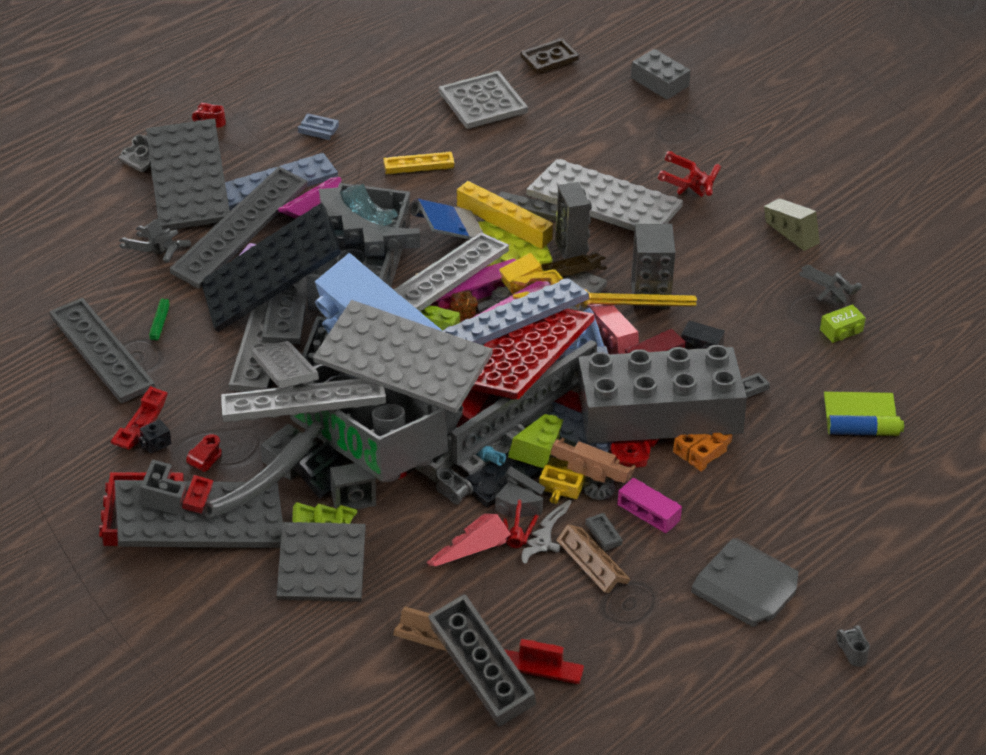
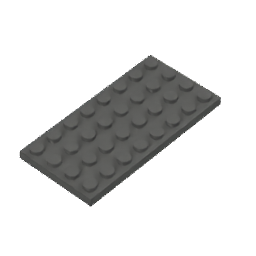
M215 119L146 128L157 215L162 229H177L219 223L230 210Z
M115 480L114 492L118 547L281 548L283 520L278 483H275L248 503L225 514L208 518L204 509L201 514L182 509L181 507L179 515L138 505L140 487L143 481ZM177 481L186 484V496L191 481ZM213 482L207 502L230 493L246 482Z

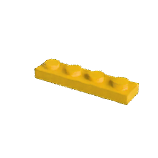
M452 152L383 158L386 174L454 168Z

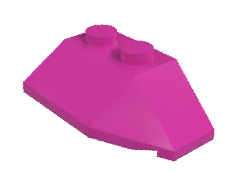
M334 177L326 180L278 208V211L296 219L320 204L319 189L338 188L341 178Z

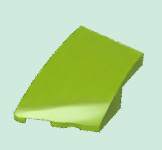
M296 502L293 506V522L350 524L357 510L342 505L335 509L322 504L311 507Z

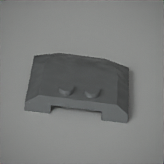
M733 538L697 576L692 585L691 592L754 627L757 626V622L762 620H773L796 594L799 571L746 542Z

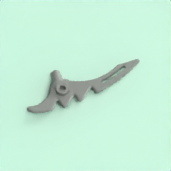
M571 500L558 506L541 521L540 525L544 528L532 532V535L537 536V538L527 541L532 547L524 548L522 552V561L524 563L528 562L532 554L539 551L548 552L550 550L559 552L560 545L552 543L551 530L556 520L567 512L572 502Z

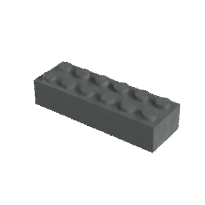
M465 594L428 616L432 630L499 727L536 705L535 693Z

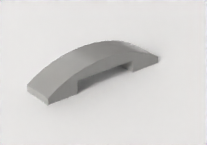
M520 424L488 446L492 447L495 451L505 454L510 451L513 437L525 428ZM475 454L459 466L471 475L491 463V461L485 462Z

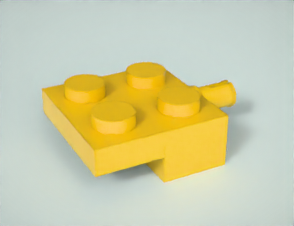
M551 457L549 464L545 465L539 478V484L545 487L544 491L553 493L550 498L551 503L557 504L560 496L578 499L587 476L567 469L568 461L559 460Z

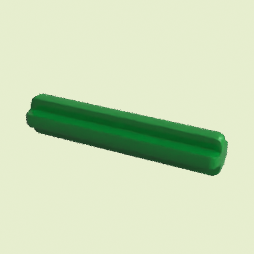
M162 298L159 301L149 332L150 340L157 341L160 338L170 306L168 299Z

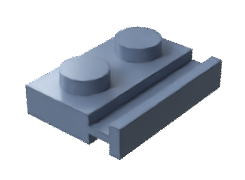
M307 113L301 122V126H298V133L330 140L331 135L333 136L339 127V121Z

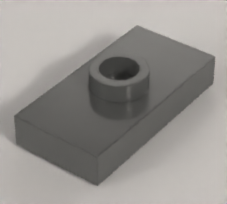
M604 513L586 518L585 524L603 551L622 545L623 540Z

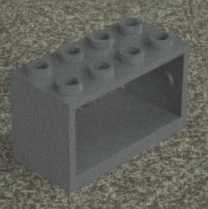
M635 224L631 268L632 294H672L676 254L672 224ZM633 305V309H670V306Z

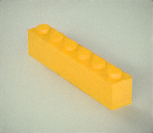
M467 181L457 189L458 207L471 210L474 215L541 249L553 240L552 222L470 181Z

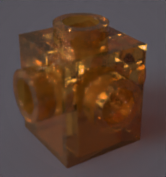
M470 290L452 294L450 309L460 313V322L476 316L478 302Z

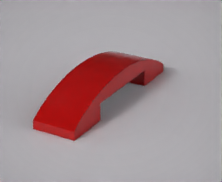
M150 386L141 398V406L125 428L120 427L112 438L111 444L127 450L138 444L140 437L139 428L156 421L168 393Z

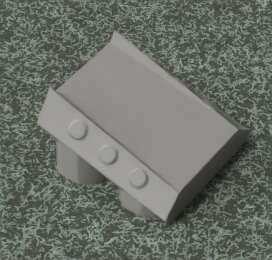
M137 135L132 139L133 145L125 148L118 158L134 169L144 172L151 166L148 140L146 135Z

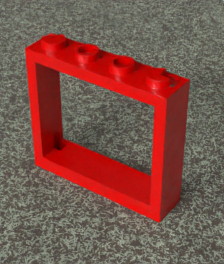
M110 472L109 482L105 483L107 495L103 497V507L105 510L101 511V522L103 525L99 526V538H103L104 546H118L117 529H112L115 513V480L143 481L146 473ZM171 473L170 480L184 481L183 473Z

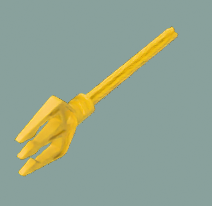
M548 270L513 278L512 283L526 286L530 281H545L553 285L563 278L556 270ZM529 292L514 294L512 298H522L528 295ZM588 292L589 299L579 304L583 308H586L589 304L696 307L697 297L688 295Z

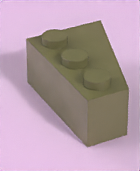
M780 198L764 206L766 222L803 251L820 243L815 210Z

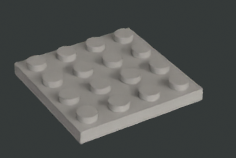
M499 71L439 86V93L466 129L528 112L527 105Z

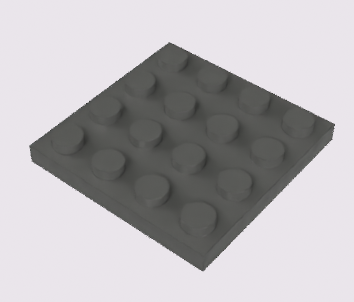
M283 522L277 600L362 602L365 524Z

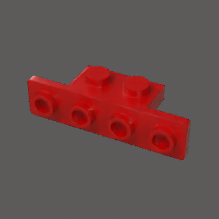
M521 639L519 652L505 650L520 673L580 684L584 666L563 661L564 647Z

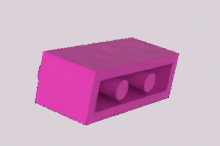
M632 478L618 492L617 505L664 533L671 530L681 520V505L635 478Z

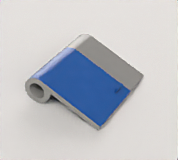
M417 198L410 205L411 215L426 218L432 232L471 239L480 232L483 233L471 210Z

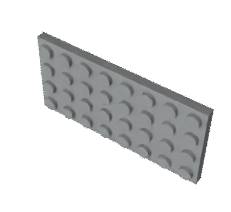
M556 159L527 188L526 195L557 205L558 185L579 182L586 191L587 199L591 201L592 210L589 211L591 217L635 231V224H667L683 204V200L677 199L674 196H668L659 191H653L644 186L635 185L626 180H620L611 175H605L596 170L584 168L581 165H574L563 159Z
M351 300L313 356L314 362L457 413L493 352L492 348Z

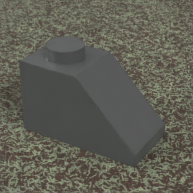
M510 482L496 495L495 511L512 519L515 518L519 499L522 501L520 517L542 513V497Z

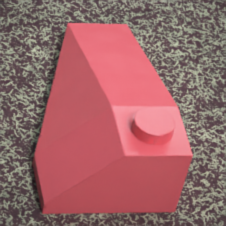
M483 514L464 529L466 533L456 536L452 540L453 545L451 547L448 545L442 548L427 564L429 566H438L495 546L499 547L507 541L506 538L511 534L498 514Z

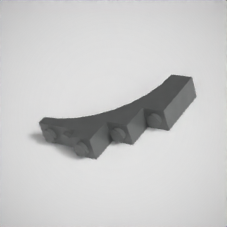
M338 188L319 189L320 203L322 202L326 207L333 230H342L344 244L363 242L365 257L384 255V250L420 247L419 228L403 229L376 224L362 218L346 206L340 197Z

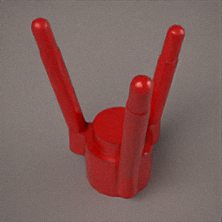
M520 499L517 502L514 527L509 530L507 519H503L504 525L511 534L506 538L507 541L505 543L512 548H520L523 544H527L528 536L538 519V515H535L524 534L523 529L519 527L522 503Z

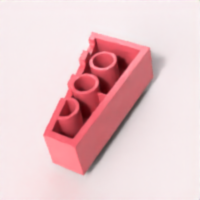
M587 305L594 313L603 344L607 346L609 355L625 354V349L639 343L638 331L614 305Z

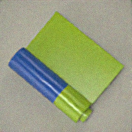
M824 392L829 435L900 436V432L904 431V421L900 419V416H896L893 393Z

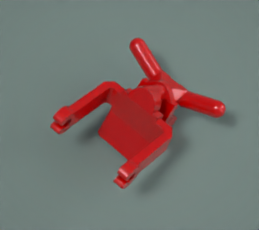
M667 151L664 158L667 162L689 169L690 172L682 179L661 170L658 180L678 186L677 193L679 195L688 187L701 197L705 195V192L707 196L713 194V183L721 169L719 164H716L710 175H707L705 172L700 171L693 161L678 156L672 151Z

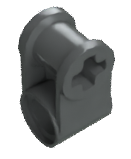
M444 467L437 471L436 490L450 499L452 503L459 504L463 497L473 493L471 483L452 469Z
M857 625L853 629L845 631L842 629L837 630V642L849 663L857 667L864 666L867 663L870 645L863 635L860 626Z

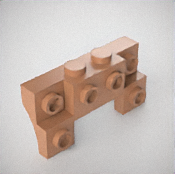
M564 438L560 441L556 439L550 455L555 456L559 460L568 461L567 469L601 482H605L607 477H610L616 482L625 483L629 481L636 467L634 465L631 468L619 464V459L614 463L616 455L582 442H578L575 447L564 443Z

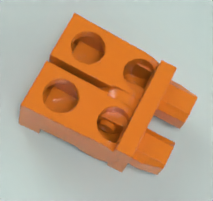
M690 434L688 437L687 435H679L675 438L673 453L685 461L688 460L689 464L702 472L708 463L727 452V445L732 441V434Z

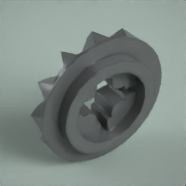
M587 477L583 483V490L592 499L604 500L614 494V480H610L607 477L605 482H601ZM598 484H602L600 490H598Z

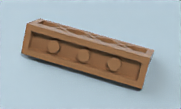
M568 524L556 541L605 593H610L617 582L628 584L631 580L583 528Z
M409 607L402 609L400 624L394 629V636L447 651L430 626L429 613Z

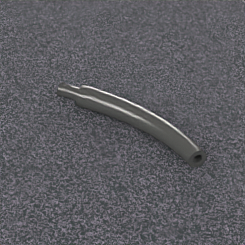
M314 420L303 434L298 432L285 449L252 479L230 493L207 502L204 506L206 516L213 518L230 512L253 500L273 486L314 446L312 441L324 429L322 424Z

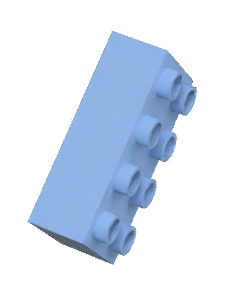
M350 253L315 281L320 296L315 301V304L321 313L327 317L322 324L328 334L351 300L442 331Z

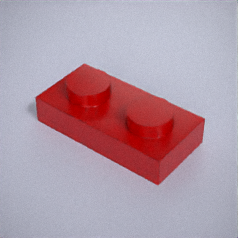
M194 475L182 503V509L202 514L214 480Z

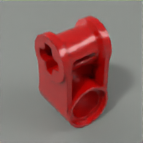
M200 103L197 108L198 110L192 114L193 121L215 119L216 128L223 127L226 124L224 107L221 105Z
M214 434L206 435L188 453L186 458L187 464L203 472L208 471L222 455V450L219 448L220 438Z

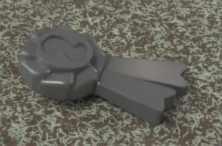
M506 286L497 287V289L492 291L490 300L475 305V308L480 314L512 296V293Z

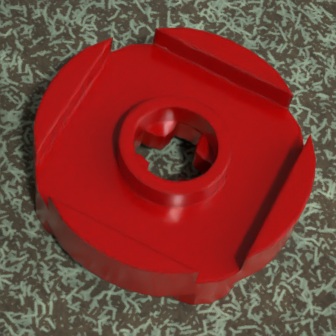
M642 440L616 441L614 444H611L610 453L616 455L614 462L619 459V464L630 468L633 465L636 466L635 468L645 467L650 457V446L646 440L644 442Z

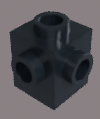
M161 419L139 428V443L150 454L172 444L170 430Z

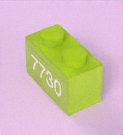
M852 304L823 315L820 330L834 343L863 332L866 317Z

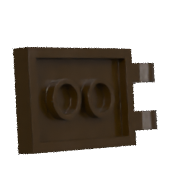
M598 252L541 264L543 272L556 270L561 277L596 269V267L600 270L607 269V266L601 265L600 262L605 260L606 257Z

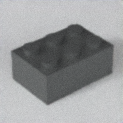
M656 49L632 61L631 78L665 99H669L689 87L691 70Z

